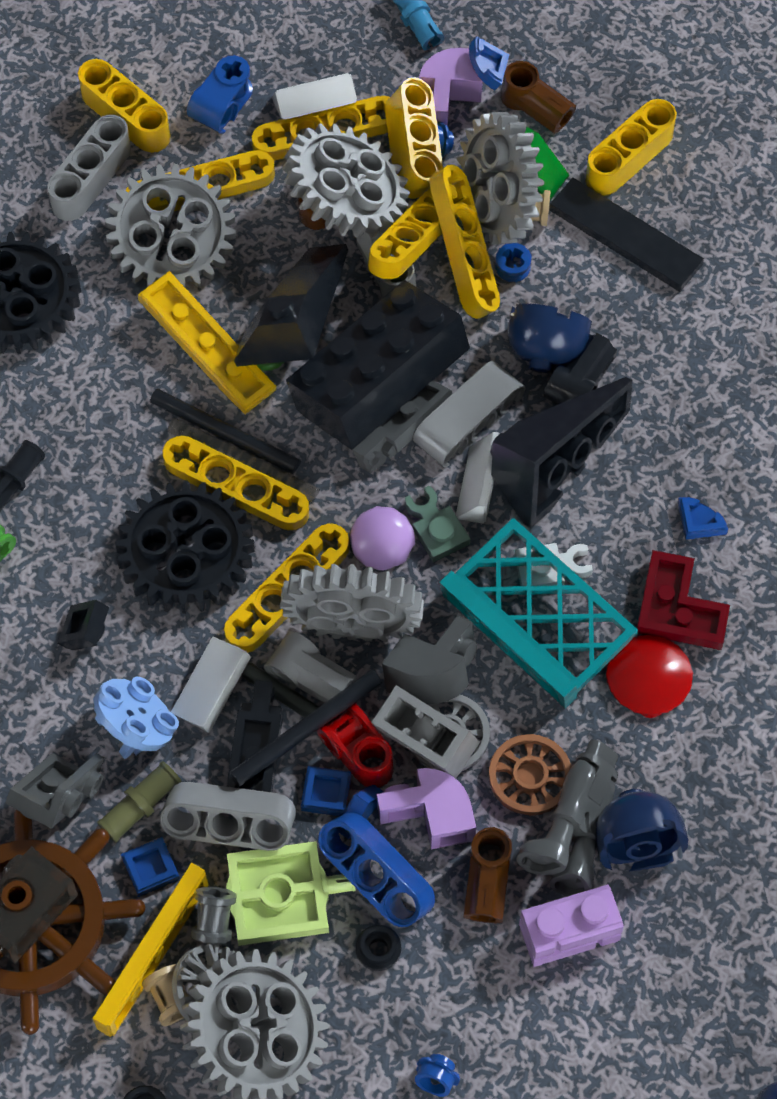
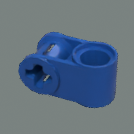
M236 55L222 58L203 84L192 94L187 106L188 117L224 134L226 130L223 128L230 120L234 121L238 112L253 93V86L249 80L250 66L248 62Z

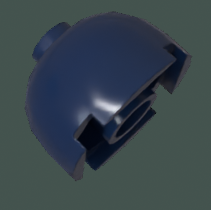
M520 303L516 304V308L513 306L511 308L508 322V340L515 354L529 362L528 369L539 373L552 374L554 367L559 365L565 366L571 363L585 350L592 321L588 317L571 311L570 318L568 319L567 316L557 313L558 307Z
M629 789L612 800L599 814L596 824V846L599 860L607 869L612 870L611 863L617 865L634 862L629 872L663 867L674 861L672 853L678 850L680 846L683 853L688 848L689 839L680 812L668 798L641 789Z

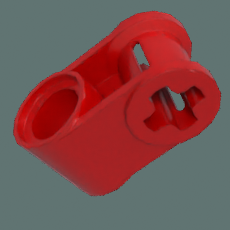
M353 704L333 722L317 730V734L336 759L342 761L362 785L366 787L375 785L379 788L386 785L392 778L394 772L392 748L357 704ZM371 757L380 758L384 761L380 766L374 768L366 767L362 764Z

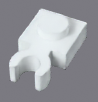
M557 543L545 544L553 554L580 578H587L592 575V565L578 566L573 561L578 556L588 554L587 545L577 544L570 547L566 553L559 554ZM526 547L515 549L514 557H526ZM531 549L532 557H540ZM517 566L520 585L527 586V566ZM532 566V586L557 585V572L551 566ZM562 577V585H564L565 579Z

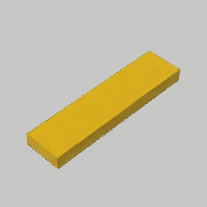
M170 271L138 294V301L244 414H247L276 391L277 386L257 365L236 366L234 359L239 345Z
M193 863L189 865L94 1015L93 1021L97 1030L109 1037L115 1036L144 989L142 986L143 980L155 972L198 904V901L195 899L196 890L208 887L204 869Z

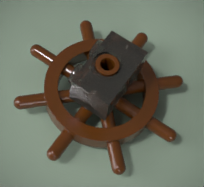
M15 810V841L0 845V873L3 872V877L0 880V960L3 956H6L14 964L19 960V972L0 968V994L20 997L21 1030L27 1035H33L39 1029L38 995L55 991L70 983L79 975L100 993L108 995L116 981L92 961L103 937L105 920L140 917L144 914L146 907L140 899L103 901L96 878L87 865L109 842L110 835L107 830L102 828L95 830L76 852L72 853L60 845L43 840H33L32 819L25 817L20 811ZM75 885L83 896L84 904L69 905L78 896ZM83 922L81 932L74 945L50 926ZM38 940L60 958L42 969H37Z

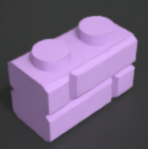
M609 884L521 910V919L519 921L533 967L595 949L596 943L604 946L618 942L621 939V933L624 928Z

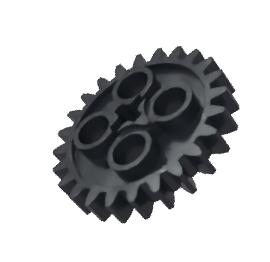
M9 232L7 241L2 243L0 241V270L8 267L12 268L8 271H0V353L4 354L10 344L15 346L17 354H21L24 343H29L34 350H38L37 339L43 338L51 344L53 342L51 331L55 330L63 334L66 332L63 320H75L73 308L80 307L79 293L82 291L76 265L71 264L68 253L61 254L58 243H54L47 248L45 236H41L35 243H32L29 232H25L21 241H15L14 234ZM42 281L48 282L44 285H36L37 283ZM22 313H30L26 317H17Z
M188 480L184 481L181 491H175L173 485L169 482L166 485V494L162 496L154 488L150 490L151 502L148 503L140 498L136 499L139 513L126 510L125 516L129 525L118 526L119 536L122 539L115 541L116 551L118 554H121L116 558L119 569H124L122 572L124 582L126 584L134 582L133 590L136 596L147 592L148 605H154L161 598L163 599L164 611L166 612L172 608L174 602L180 603L182 614H186L189 603L193 602L196 603L200 611H204L205 599L210 598L216 605H220L219 592L223 590L233 596L235 589L232 580L242 583L246 581L245 571L242 568H252V556L249 554L255 552L254 540L250 539L253 536L252 524L245 523L247 517L244 509L235 511L237 507L234 497L222 502L223 494L221 488L216 489L209 495L207 494L205 482L199 485L197 491H191ZM189 515L195 517L190 523L184 524L177 521L182 516ZM213 542L225 544L219 550H209L206 548L207 545ZM152 543L164 544L163 548L156 551L146 549ZM184 569L194 572L187 578L175 576L177 572Z

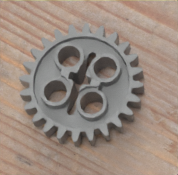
M508 112L481 114V119L472 120L473 128H466L465 132L468 141L460 142L464 155L457 156V161L462 165V171L469 181L484 240L489 241L490 245L517 243V239L526 238L525 230H532L534 228L531 218L539 217L535 203L543 202L542 196L537 192L538 187L544 185V181L538 178V171L543 168V164L536 163L535 159L540 149L539 147H531L534 134L525 133L527 123L518 122V115H509Z
M319 124L315 131L308 127L303 135H297L284 157L287 161L282 170L288 173L284 183L294 186L289 194L291 197L302 198L303 202L299 209H311L314 212L311 217L312 221L320 218L326 220V230H330L333 225L339 226L341 236H345L349 229L353 231L357 239H360L364 232L371 238H374L378 231L384 233L403 214L408 206L405 200L409 196L410 191L403 188L408 179L397 175L402 166L390 164L389 162L393 154L391 152L382 154L379 151L381 145L379 141L371 145L367 142L366 133H362L358 138L354 136L353 129L349 126L345 133H341L337 124H333L329 131L322 124Z
M175 163L171 174H165L161 164H157L156 176L151 177L145 169H142V181L140 183L131 177L127 178V185L130 191L116 190V197L121 204L109 203V212L116 217L105 219V227L114 231L106 235V242L110 245H117L111 250V258H124L120 264L121 273L133 269L132 282L136 284L145 277L147 278V287L168 271L184 287L185 282L191 281L194 286L199 288L201 284L200 276L202 274L213 280L215 273L212 266L225 268L226 261L220 254L232 255L233 246L226 241L236 238V230L226 227L235 223V214L223 213L230 207V199L217 200L221 194V186L217 185L208 189L209 175L206 174L197 181L194 179L193 167H190L184 176L179 174L178 164ZM159 197L167 200L169 205L164 210L157 211L150 208L148 203L153 198ZM183 197L185 202L177 217V229H174L171 233L164 259L158 261L156 257L164 243V228L170 226L177 200ZM192 211H201L207 216V219L201 224H192L186 219V216ZM145 233L152 235L156 241L150 247H140L134 242L135 238ZM179 247H187L192 250L194 255L189 260L181 261L176 259L172 253Z
M331 564V569H324L316 565L314 566V572L300 569L299 575L291 574L289 581L283 582L280 609H283L284 617H290L291 624H302L301 630L303 631L315 629L316 636L330 634L334 639L347 637L348 640H356L361 638L364 641L372 642V639L378 638L388 642L389 636L401 639L403 633L412 634L414 628L420 627L423 617L424 600H422V592L415 591L416 586L414 584H404L405 578L403 577L389 578V571L376 574L373 573V567H367L361 571L357 570L354 564H350L347 569H341L338 565Z
M258 949L248 952L245 959L241 952L237 951L228 956V962L221 958L212 963L213 971L207 969L198 975L202 985L196 984L188 989L187 992L196 1002H189L182 1006L181 1010L192 1016V1020L181 1025L180 1030L192 1033L193 1040L184 1044L183 1050L197 1051L199 1056L192 1061L190 1066L191 1068H197L202 1065L206 1067L207 1071L202 1079L204 1084L214 1079L219 1080L217 1095H224L233 1088L234 1099H247L249 1095L250 1099H266V1096L268 1099H283V1092L287 1096L295 1094L299 1091L298 1083L305 1084L313 1079L308 1068H317L322 1065V1060L314 1051L323 1050L328 1047V1043L319 1038L318 1033L330 1028V1026L326 1022L317 1021V1014L324 1011L326 1005L313 1004L311 998L317 994L319 989L318 987H311L309 989L303 987L302 984L307 977L306 971L296 976L290 974L293 966L292 960L289 959L277 966L275 952L264 956L261 961ZM251 986H254L256 988V995ZM227 993L233 995L238 1001V1013H234L227 1006ZM271 994H274L280 1000L282 1005L281 1014L272 1008L270 1003ZM251 1023L253 1026H259V1029L251 1027ZM229 1040L237 1043L240 1048L241 1056L239 1061L232 1058L228 1051ZM273 1041L278 1042L282 1046L284 1051L283 1061L275 1057L272 1050ZM254 1060L259 1065V1069L254 1066Z

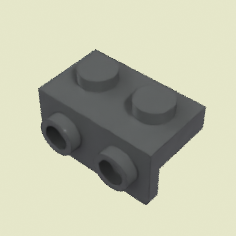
M52 753L10 788L5 804L20 811L25 817L37 820L52 829L65 816L72 817L86 797L92 799L96 795L104 779V775L99 773L104 757L96 753L81 767H78Z

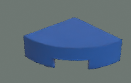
M476 36L469 45L471 64L478 77L495 91L502 84L510 54Z
M690 497L678 498L685 540L726 535L728 533L727 524L719 512H715L708 506L700 503L698 499Z
M375 785L364 788L353 795L343 814L353 812L368 819L377 807V794L384 793V791ZM342 827L339 828V833L341 835H343L347 839L351 838V835L346 829Z

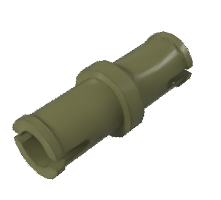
M162 761L135 788L130 786L124 791L126 796L96 823L100 828L107 830L110 838L117 843L119 838L144 815L147 818L155 812L153 807L176 784L181 783V779L169 765Z

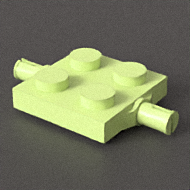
M317 841L285 845L280 849L271 851L257 849L227 854L229 878L226 889L235 892L237 895L236 903L231 905L230 914L236 924L238 946L329 933L326 912L329 894L356 891L355 886L343 874L326 876L319 862Z

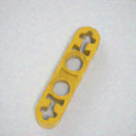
M375 96L349 105L262 124L252 134L253 151H264L271 155L274 161L283 159L301 129L309 127L316 130L318 125L322 124L329 131L331 126L341 119H350L355 122L356 125L353 128L354 136L358 138L362 133H366L367 138L388 133L386 119H381V116L377 115V111L384 110L385 112V104L390 97ZM362 113H365V120L368 122L366 125H362ZM290 131L291 139L289 144H287V137H285V132ZM271 137L272 141L275 142V146L268 147L267 143H264V138Z
M260 150L249 151L192 166L194 168V179L197 181L206 174L209 175V179L216 174H223L230 178V181L221 187V194L217 200L266 187L275 177L273 158L268 153ZM258 164L263 169V173L256 175L255 171L251 170V166ZM190 167L179 170V174L185 176ZM236 168L240 169L242 180L237 181ZM208 183V189L214 187L210 183ZM157 197L150 200L148 205L153 210L161 211L167 208L169 203L167 200L161 201ZM183 197L178 198L174 211L181 210L185 202Z
M451 164L438 170L430 177V190L460 302L469 316L480 319L498 309L500 296L469 181L465 173L458 166ZM455 215H457L464 226V231L458 225L455 219ZM465 252L471 257L474 268L468 263Z
M430 188L372 244L368 258V270L371 274L382 279L398 278L442 234ZM419 220H428V221H431L432 223H430V222H423V221H419ZM400 239H409L414 242H406Z
M176 436L165 443L162 450L163 461L166 469L171 474L183 480H188L189 483L197 487L202 482H205L207 492L211 494L216 489L221 488L223 500L234 497L237 507L281 529L288 531L297 530L307 523L310 516L309 501L300 491L191 437ZM184 449L188 450L189 458L200 464L198 472L195 473V464L183 458L179 463L175 462L174 452L181 454ZM214 467H223L230 473L229 477L221 483L209 481L206 475ZM250 485H260L266 491L264 497L257 501L247 500L243 497L242 493ZM274 493H278L277 503L285 507H290L292 503H296L299 514L291 513L288 517H285L283 508L272 502Z
M330 523L315 529L227 619L224 627L226 642L247 651V653L259 648L288 618L283 616V609L277 612L264 610L261 606L263 599L268 595L281 596L283 582L289 581L290 572L297 566H308L313 572L316 565L324 569H331V564L339 566L349 553V537L345 529L337 524ZM325 538L331 541L337 538L339 549L328 548L321 555V563L325 564L321 566L315 557L323 549L322 539ZM254 610L260 619L252 625L253 637L249 639L246 636H242L239 640L236 639L235 628L238 625L244 629L254 621L253 613L250 612Z

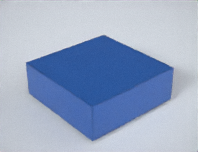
M308 766L301 811L342 816L347 808L352 772Z
M163 837L121 854L138 897L180 880Z

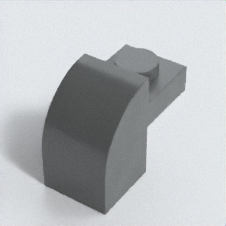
M457 616L435 645L404 634L382 662L386 691L391 693L397 685L426 704L443 703L460 695L469 686L466 666L473 661L477 651L472 621Z

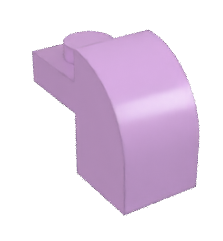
M469 48L446 49L434 54L425 62L419 79L426 82L432 90L437 122H443V124L448 126L450 100L481 102L483 81L473 69L469 57Z
M430 768L417 769V787L410 788L407 784H399L385 789L384 793L377 794V811L380 825L424 816L431 849L472 842L476 835V823L468 793L456 778L446 772Z

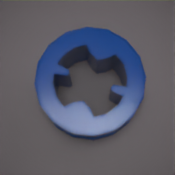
M519 243L503 245L496 253L495 270L497 274L508 282H518L526 278L531 271L532 256L530 251ZM510 257L511 261H513V257L520 258V267L517 268L516 264H514V268L507 267L506 258Z

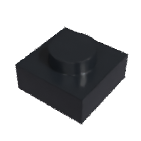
M98 600L71 605L57 644L70 650L97 646L105 631L104 622L109 607Z

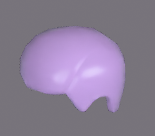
M376 506L363 512L356 519L351 528L349 541L357 560L366 567H373V569L384 571L394 566H399L407 560L411 549L415 545V534L405 515L395 508Z

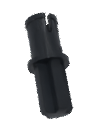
M24 440L5 466H0V512L18 489L23 491L26 487L24 481L40 461H43L45 458L43 450L31 441Z

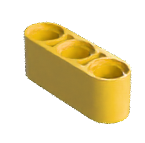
M91 59L80 66L78 78L82 99L86 105L101 117L117 115L124 119L128 126L130 141L145 152H159L167 147L171 138L166 110L159 103L102 59Z
M414 77L405 80L385 104L390 152L393 154L391 161L392 164L402 166L397 175L408 179L403 188L410 191L408 198L411 199L422 196L430 188V177L443 168L433 93L426 82Z
M653 99L645 103L589 154L585 179L586 185L603 196L610 195L623 186L672 141L677 115L675 107L666 100Z

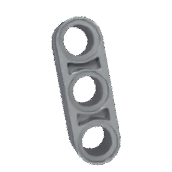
M105 115L96 120L50 178L47 190L52 211L57 218L64 221H73L80 218L129 157L131 144L128 126L120 116Z
M492 360L481 367L421 422L413 435V442L441 466L448 467L450 465L448 461L457 452L461 455L478 439L476 435L483 428L493 426L507 413L504 409L514 400L517 403L520 401L525 392V386L497 362Z
M181 782L170 790L160 815V824L167 834L178 839L271 851L280 849L287 843L296 816V808L288 797L278 793L195 782ZM177 807L186 808L191 813L182 812ZM221 813L231 814L236 819L226 818ZM265 819L276 820L280 825L271 824Z

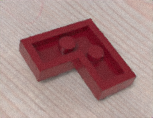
M652 550L637 626L638 634L660 636L672 641L722 650L730 605L688 596L695 558Z

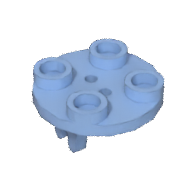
M134 677L131 681L111 679L99 687L93 698L94 711L96 713L95 720L100 726L103 725L113 737L124 743L119 750L124 759L128 758L132 753L137 755L142 751H157L165 747L179 726L177 717L154 694L155 689L153 685L142 677Z

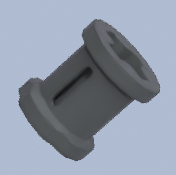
M202 887L196 890L195 899L199 902L197 923L191 928V937L194 940L209 944H224L231 941L232 931L228 929L231 905L236 903V893L219 887Z

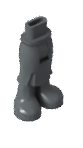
M593 739L589 741L586 751L576 757L575 764L567 773L558 806L550 816V820L553 823L546 837L525 842L521 846L516 858L517 863L530 873L552 875L549 881L550 887L556 893L565 896H571L592 889L594 881L593 862L596 851V824L599 814L613 800L615 793L614 782L618 778L615 765L619 756L599 740ZM574 842L573 848L569 855L570 843Z

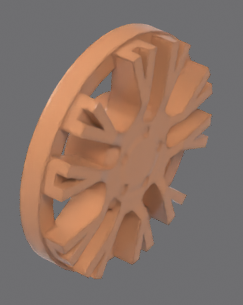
M519 735L504 742L494 753L489 767L490 786L495 797L510 811L529 816L540 815L558 806L561 791L554 798L546 791L545 786L553 783L562 787L566 775L571 769V763L564 750L554 741L540 735ZM524 744L527 756L519 759L514 755L511 748ZM534 744L542 746L539 757L531 756ZM550 751L560 760V762L553 766H547L543 761V758ZM503 756L515 764L514 768L500 762L501 757ZM564 771L565 778L548 777L549 772ZM496 772H507L512 776V779L509 782L498 784ZM515 785L518 790L507 797L504 792ZM541 791L546 802L541 805L538 804L534 794ZM522 793L528 794L531 798L530 806L517 803L518 796Z

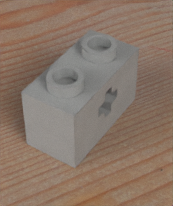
M397 685L371 722L383 734L454 778L458 777L480 743L469 730Z

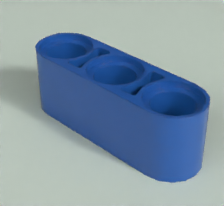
M346 813L322 827L319 832L318 843L323 854L388 922L394 926L408 927L432 910L435 903V895L430 884L366 818L357 813ZM340 827L346 829L351 835V846H347L340 839ZM371 860H375L381 865L383 879L376 877L371 871ZM402 893H407L413 898L416 906L415 912L410 911L404 906Z

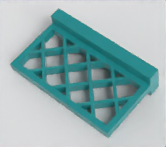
M512 518L456 573L451 570L439 582L442 595L565 709L577 698V693L638 634L636 627L515 518ZM512 534H515L526 544V557L501 558V545ZM531 549L540 557H532ZM496 551V558H489ZM527 566V586L501 587V567ZM532 566H551L557 572V585L532 586ZM478 567H496V587H477L468 577ZM562 577L571 585H562ZM557 594L558 614L532 615V595ZM562 594H582L588 600L589 614H563ZM496 595V603H494L488 596ZM501 595H527V615L506 614L502 610ZM593 605L602 613L593 614ZM589 622V643H563V623ZM594 622H613L623 633L611 643H594ZM558 623V644H539L532 637V624ZM518 624H527V632ZM594 651H603L594 660ZM549 652H558V660ZM563 652H589L590 665L576 678L564 667Z

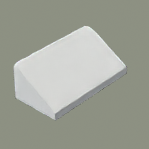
M348 73L279 89L272 96L274 106L280 117L284 120L353 104L357 101L352 77Z
M498 432L490 433L472 444L469 448L456 516L459 520L482 524L487 520L494 485V478L491 475L492 455L490 450L494 439L500 434Z
M212 637L171 713L209 733L251 656L247 651Z

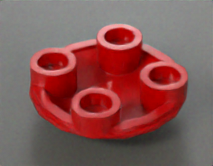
M647 634L634 637L608 663L605 679L610 692L621 705L644 717L655 718L663 713L670 712L683 703L691 691L693 671L689 658L677 644L664 637Z

